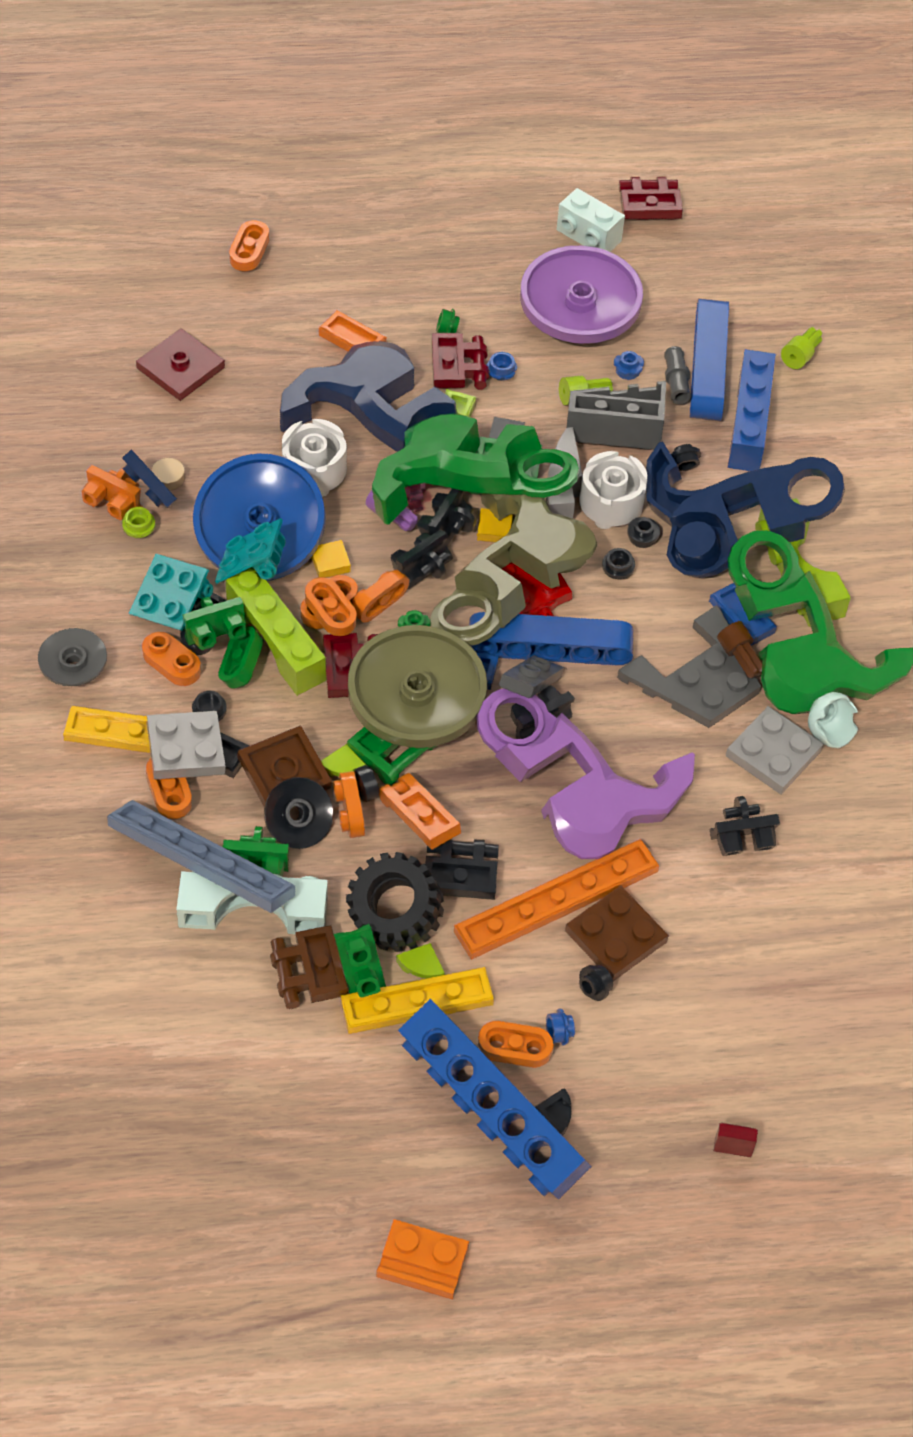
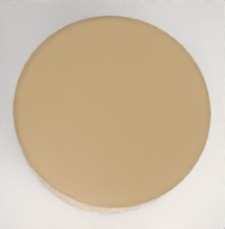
M164 458L157 461L152 467V472L169 490L180 487L185 480L184 467L176 459Z

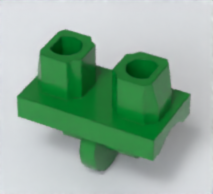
M207 596L201 598L202 609L182 614L185 626V639L188 645L196 644L201 650L213 647L217 643L216 637L227 634L233 640L246 636L244 603L240 597L213 605L210 597Z
M255 826L254 836L240 835V841L225 839L223 841V848L273 874L282 876L284 872L289 871V844L276 843V838L263 837L262 826Z
M370 924L351 932L334 934L349 994L358 992L359 997L363 998L379 993L381 987H386Z

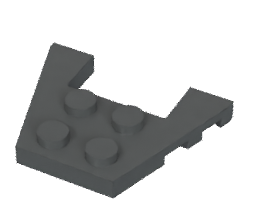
M717 605L696 618L693 623V629L712 647L667 677H664L642 655L619 669L617 676L620 681L627 685L629 682H632L643 688L642 693L652 698L658 696L671 703L672 709L708 728L757 696L761 688L757 678H748L735 656H728L718 641L717 635L728 626V623Z

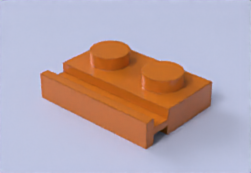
M394 1219L380 1264L377 1268L376 1277L453 1300L456 1285L469 1248V1241Z

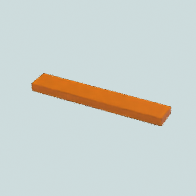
M639 839L600 859L591 861L454 925V933L472 960L602 899L620 885L625 888L657 873L659 864L642 839Z

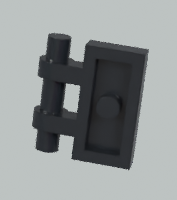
M452 838L432 850L427 846V853L441 854L440 857L426 856L425 865L439 884V889L443 896L495 900L498 861H486L484 858L498 859L499 844H487L485 840L474 839V842L453 841ZM451 855L472 856L473 859L451 858Z

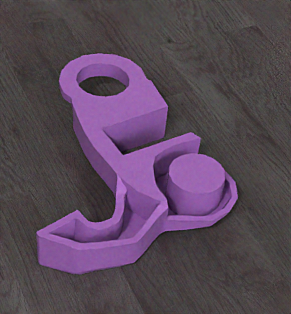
M503 688L487 697L477 714V729L483 742L496 753V758L519 782H522L568 751L586 773V775L550 797L541 810L544 819L549 816L554 835L565 851L580 859H600L612 853L627 825L662 822L693 782L695 754L693 752L664 764L653 775L658 784L656 788L643 787L618 776L612 771L598 749L583 732L563 713L557 718L549 713L545 703L536 695L526 698ZM506 703H517L524 706L531 712L535 720L534 733L524 739H513L504 735L495 723L496 709Z

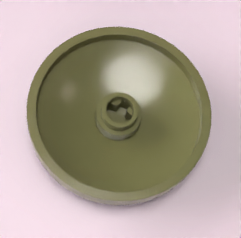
M407 625L389 629L376 635L357 652L348 674V697L352 710L358 720L377 737L405 747L424 748L438 746L458 738L477 721V714L483 701L486 699L487 677L482 661L477 653L458 636L431 626Z

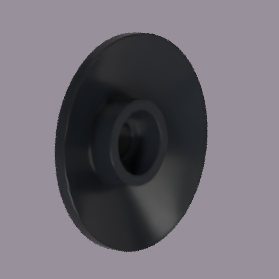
M301 777L284 780L272 789L266 799L264 807L265 824L269 833L280 844H289V848L293 849L311 847L320 842L331 827L333 807L330 797L324 788L313 780ZM292 807H296L299 810V817L296 820L290 817Z

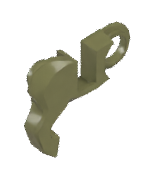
M480 493L482 504L487 509H490L499 521L509 514H514L516 517L508 534L478 554L455 576L456 590L434 608L430 617L431 626L458 636L469 646L477 645L491 638L500 628L505 627L526 607L521 582L506 573L502 568L512 562L549 588L560 586L558 573L573 572L581 568L586 563V560L592 557L597 547L594 533L584 522L552 513L546 504L545 498L529 497L524 494ZM477 606L485 611L482 619L473 625L459 627L446 622L447 616L459 607Z

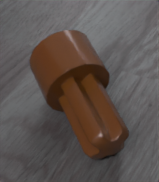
M734 622L721 630L717 635V639L727 655L730 657L735 656L748 678L753 679L761 675L762 661L751 645L754 639L743 622Z

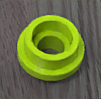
M134 507L126 512L122 520V527L128 536L143 538L154 531L155 518L146 508Z

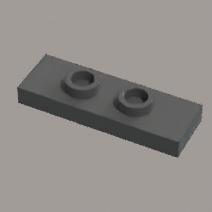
M533 655L503 673L499 685L511 692L531 698L561 679L565 667Z

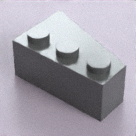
M657 381L656 387L639 388L638 384L628 385V390L610 391L609 387L570 391L566 428L573 427L575 441L578 443L654 450L662 440L666 381Z

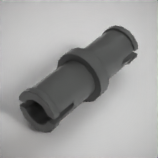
M672 346L664 352L667 365L665 379L670 385L673 403L684 404L691 399L688 385L690 371L685 366L682 348Z

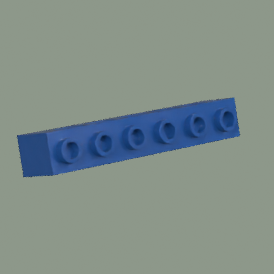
M431 999L398 1030L406 1039L401 1044L416 1061L423 1057L431 1065L426 1072L441 1087L446 1083L456 1092L451 1097L453 1101L466 1114L473 1110L482 1119L476 1125L491 1141L497 1136L507 1146L502 1151L503 1154L518 1169L524 1164L533 1173L528 1180L544 1197L551 1192L557 1199H560L592 1167ZM440 1040H448L447 1050L441 1055H433L435 1044ZM465 1066H473L472 1077L465 1082H459V1071ZM498 1092V1103L493 1108L484 1109V1098L489 1093ZM524 1119L525 1128L523 1132L517 1136H510L508 1132L510 1124L514 1120ZM549 1146L551 1148L549 1160L542 1164H536L534 1160L536 1151L540 1147Z

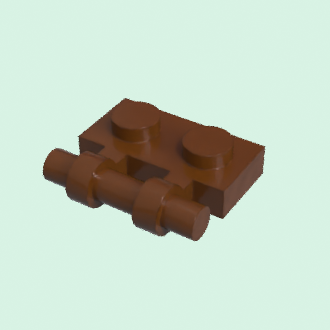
M331 925L295 932L296 946L286 947L285 939L281 937L275 938L270 942L272 953L270 954L272 967L277 969L279 982L277 983L278 993L280 997L284 998L287 1009L299 1007L300 1000L298 994L307 990L311 1003L339 998L341 995L348 994ZM301 962L304 974L293 976L291 965Z

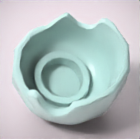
M838 692L827 693L813 702L809 712L808 727L813 736L824 745L839 749L849 744L857 734L858 727L853 722V714L857 713L858 710L845 694Z

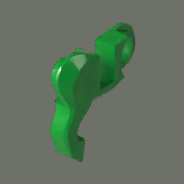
M456 413L440 414L424 419L405 431V447L378 463L372 483L375 511L384 524L389 525L408 506L405 487L421 483L485 494H524L529 497L539 498L555 496L569 490L577 482L579 466L576 458L570 453L558 449H542L535 426L506 424L488 454H477L476 451L480 446L477 419ZM541 463H554L564 468L559 474L549 478H534L525 473L530 467Z
M768 530L752 531L742 536L731 547L727 560L729 575L736 586L735 592L748 620L752 621L805 608L813 632L812 634L768 644L759 652V658L763 661L761 674L763 689L768 700L778 710L790 714L809 713L813 702L830 692H838L867 701L899 682L910 672L913 666V647L886 649L875 656L876 667L868 668L839 644L831 614L810 571L804 574L799 566V557L792 544L783 536ZM756 545H766L778 552L783 560L784 567L781 578L774 582L756 580L746 567L745 557L749 548Z

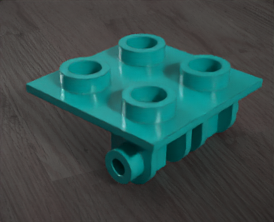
M282 518L270 524L269 522H264L256 527L253 532L243 537L238 535L232 538L227 543L223 559L219 564L220 568L215 579L216 584L250 567H253L262 579L267 580L274 577L286 543L285 537L280 532L283 522Z
M155 554L128 614L182 631L184 628L182 614L191 612L197 597H210L213 593V585L206 579L209 570Z

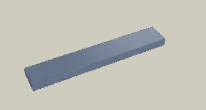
M134 800L129 801L107 816L109 827L270 913L295 896V885Z

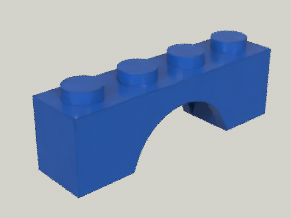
M747 349L744 351L727 468L745 471L760 469L765 447L776 354Z

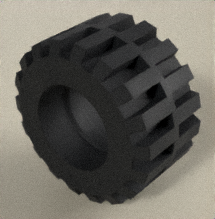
M388 852L380 854L381 860L377 862L373 857L368 859L366 862L369 866L365 870L359 867L355 871L358 879L357 881L350 879L348 888L352 893L346 894V903L350 906L348 913L354 921V925L359 929L364 925L370 924L375 943L380 949L388 951L389 947H392L395 952H403V946L406 945L410 950L417 948L416 941L421 938L424 942H427L431 938L428 932L430 929L437 931L440 926L437 918L443 917L444 909L441 906V903L444 902L443 894L430 870L425 864H421L417 858L410 856L408 859L404 853L396 852L394 858H391ZM395 886L413 888L414 901L404 915L394 919H385L377 915L378 901L385 891Z

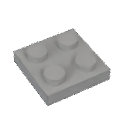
M767 706L727 748L726 757L782 795L821 753L824 744Z
M217 711L147 715V731L154 779L225 775V760Z

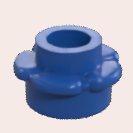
M632 351L623 352L621 356L617 355L614 359L617 375L626 380L637 378L640 372H642V366H644L643 358Z
M507 352L493 354L487 363L490 371L489 375L500 381L511 379L517 370L514 357Z
M561 1008L557 1009V1013H550L546 1016V1030L552 1037L553 1043H561L564 1046L568 1044L569 1038L575 1035V1024L572 1015H566Z

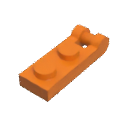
M410 773L399 777L398 782L392 786L386 784L379 788V798L386 807H390L431 850L461 834L460 823Z

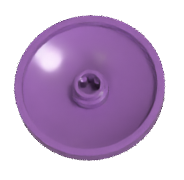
M565 246L550 250L536 258L527 267L521 281L520 301L527 318L542 332L567 342L598 343L615 338L635 323L642 306L643 288L636 271L624 259L596 247Z

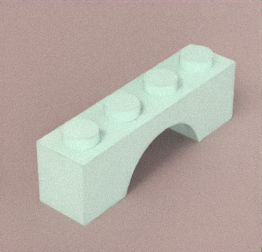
M181 871L177 902L179 928L215 930L220 921L230 912L242 907L256 906L193 871ZM274 874L295 885V896L273 912L282 920L287 933L295 934V932L325 926L328 900L327 880L318 879L313 876L287 878Z

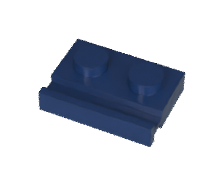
M132 449L122 457L127 463L122 469L135 483L141 479L150 488L145 494L157 507L164 504L169 508L177 500Z

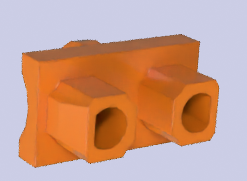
M94 465L88 468L86 471L88 482L82 489L84 503L95 507L105 499L109 501L107 511L112 517L119 520L124 518L129 509L143 507L139 502L141 495L139 483H135L122 468L118 472L114 470L106 472Z

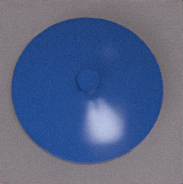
M262 453L235 458L215 470L202 485L195 500L193 510V526L197 541L207 559L218 569L220 568L219 564L223 559L226 545L232 538L238 535L243 537L253 532L256 527L264 522H269L270 524L282 518L283 522L280 532L285 537L286 543L282 550L280 562L277 565L276 575L266 581L285 577L302 567L317 550L324 534L326 522L323 498L311 475L300 465L285 457Z

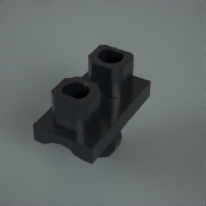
M452 488L449 494L437 492L432 500V508L435 515L421 516L417 523L420 533L425 532L433 535L441 529L447 533L448 546L455 534H459L460 531H472L476 525V519L472 514L474 511L473 507L466 503L463 498L464 491Z
M441 529L433 535L424 532L416 537L414 548L408 552L399 549L391 554L390 558L393 569L399 570L409 579L408 589L429 575L439 579L446 574L445 564L453 559L447 546L448 536L446 532Z
M550 685L537 694V697L545 703L548 712L557 718L563 713L568 719L572 718L571 703L574 702L575 698L569 691L561 694ZM517 703L512 705L510 716L516 725V739H524L531 736L535 730V720L531 712Z
M744 796L735 797L734 807L723 809V815L725 819L736 818V820L716 822L715 828L709 829L711 840L717 839L722 856L742 853L741 836L749 834L752 835L755 851L771 850L776 846L775 829L780 825L779 814L749 818L750 815L760 814L759 804L748 805Z

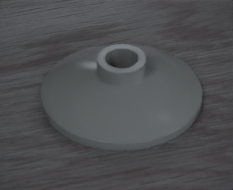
M80 628L64 629L52 634L42 643L38 652V664L43 675L51 682L62 686H79L94 680L103 671L107 662V651L103 641L93 632Z

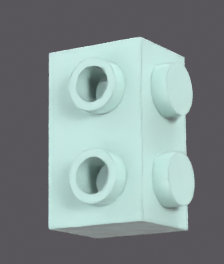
M576 188L559 204L557 231L583 246L596 247L611 252L622 241L625 215Z

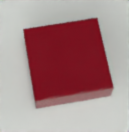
M721 1122L715 1136L713 1151L751 1158L757 1143L758 1130L756 1128Z

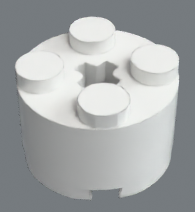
M312 419V423L303 425L302 421L286 430L282 438V457L297 463L305 469L316 482L322 497L326 496L330 490L337 487L343 481L347 472V445L342 430L332 422L323 419Z
M607 451L593 456L586 464L582 475L579 498L580 506L585 515L593 520L596 526L601 529L628 524L642 514L647 487V471L643 464L633 456L629 455L628 459L618 456L619 452Z

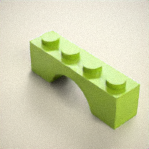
M797 498L792 499L794 502L800 505ZM760 509L758 521L755 523V530L770 531L762 509ZM810 521L806 522L804 539L789 543L792 544L799 557V566L804 574L808 571L811 572L825 599L832 620L844 618L851 597L838 573L813 567L801 557L797 549L805 543ZM766 546L771 563L777 565L782 576L784 570L783 560L778 552ZM805 608L798 609V614L801 616L803 615L808 626L810 627L809 619Z
M253 567L226 579L227 600L237 597L242 599L246 625L251 623L262 634L273 653L279 673L293 692L298 696L325 682L326 657L269 583L262 579Z

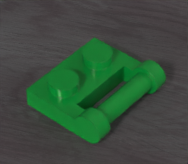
M363 727L347 741V745L378 774L382 782L390 786L398 780L399 774L425 751L433 750L436 747H409L389 764L384 758L399 745L377 737L366 727Z

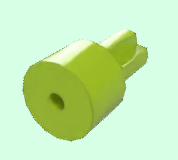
M810 327L802 336H794L781 350L783 362L792 369L802 368L814 356V348L822 341V331Z
M584 376L562 377L559 382L560 400L563 405H569L570 391L609 387L610 391H613L612 381L609 378L586 380Z

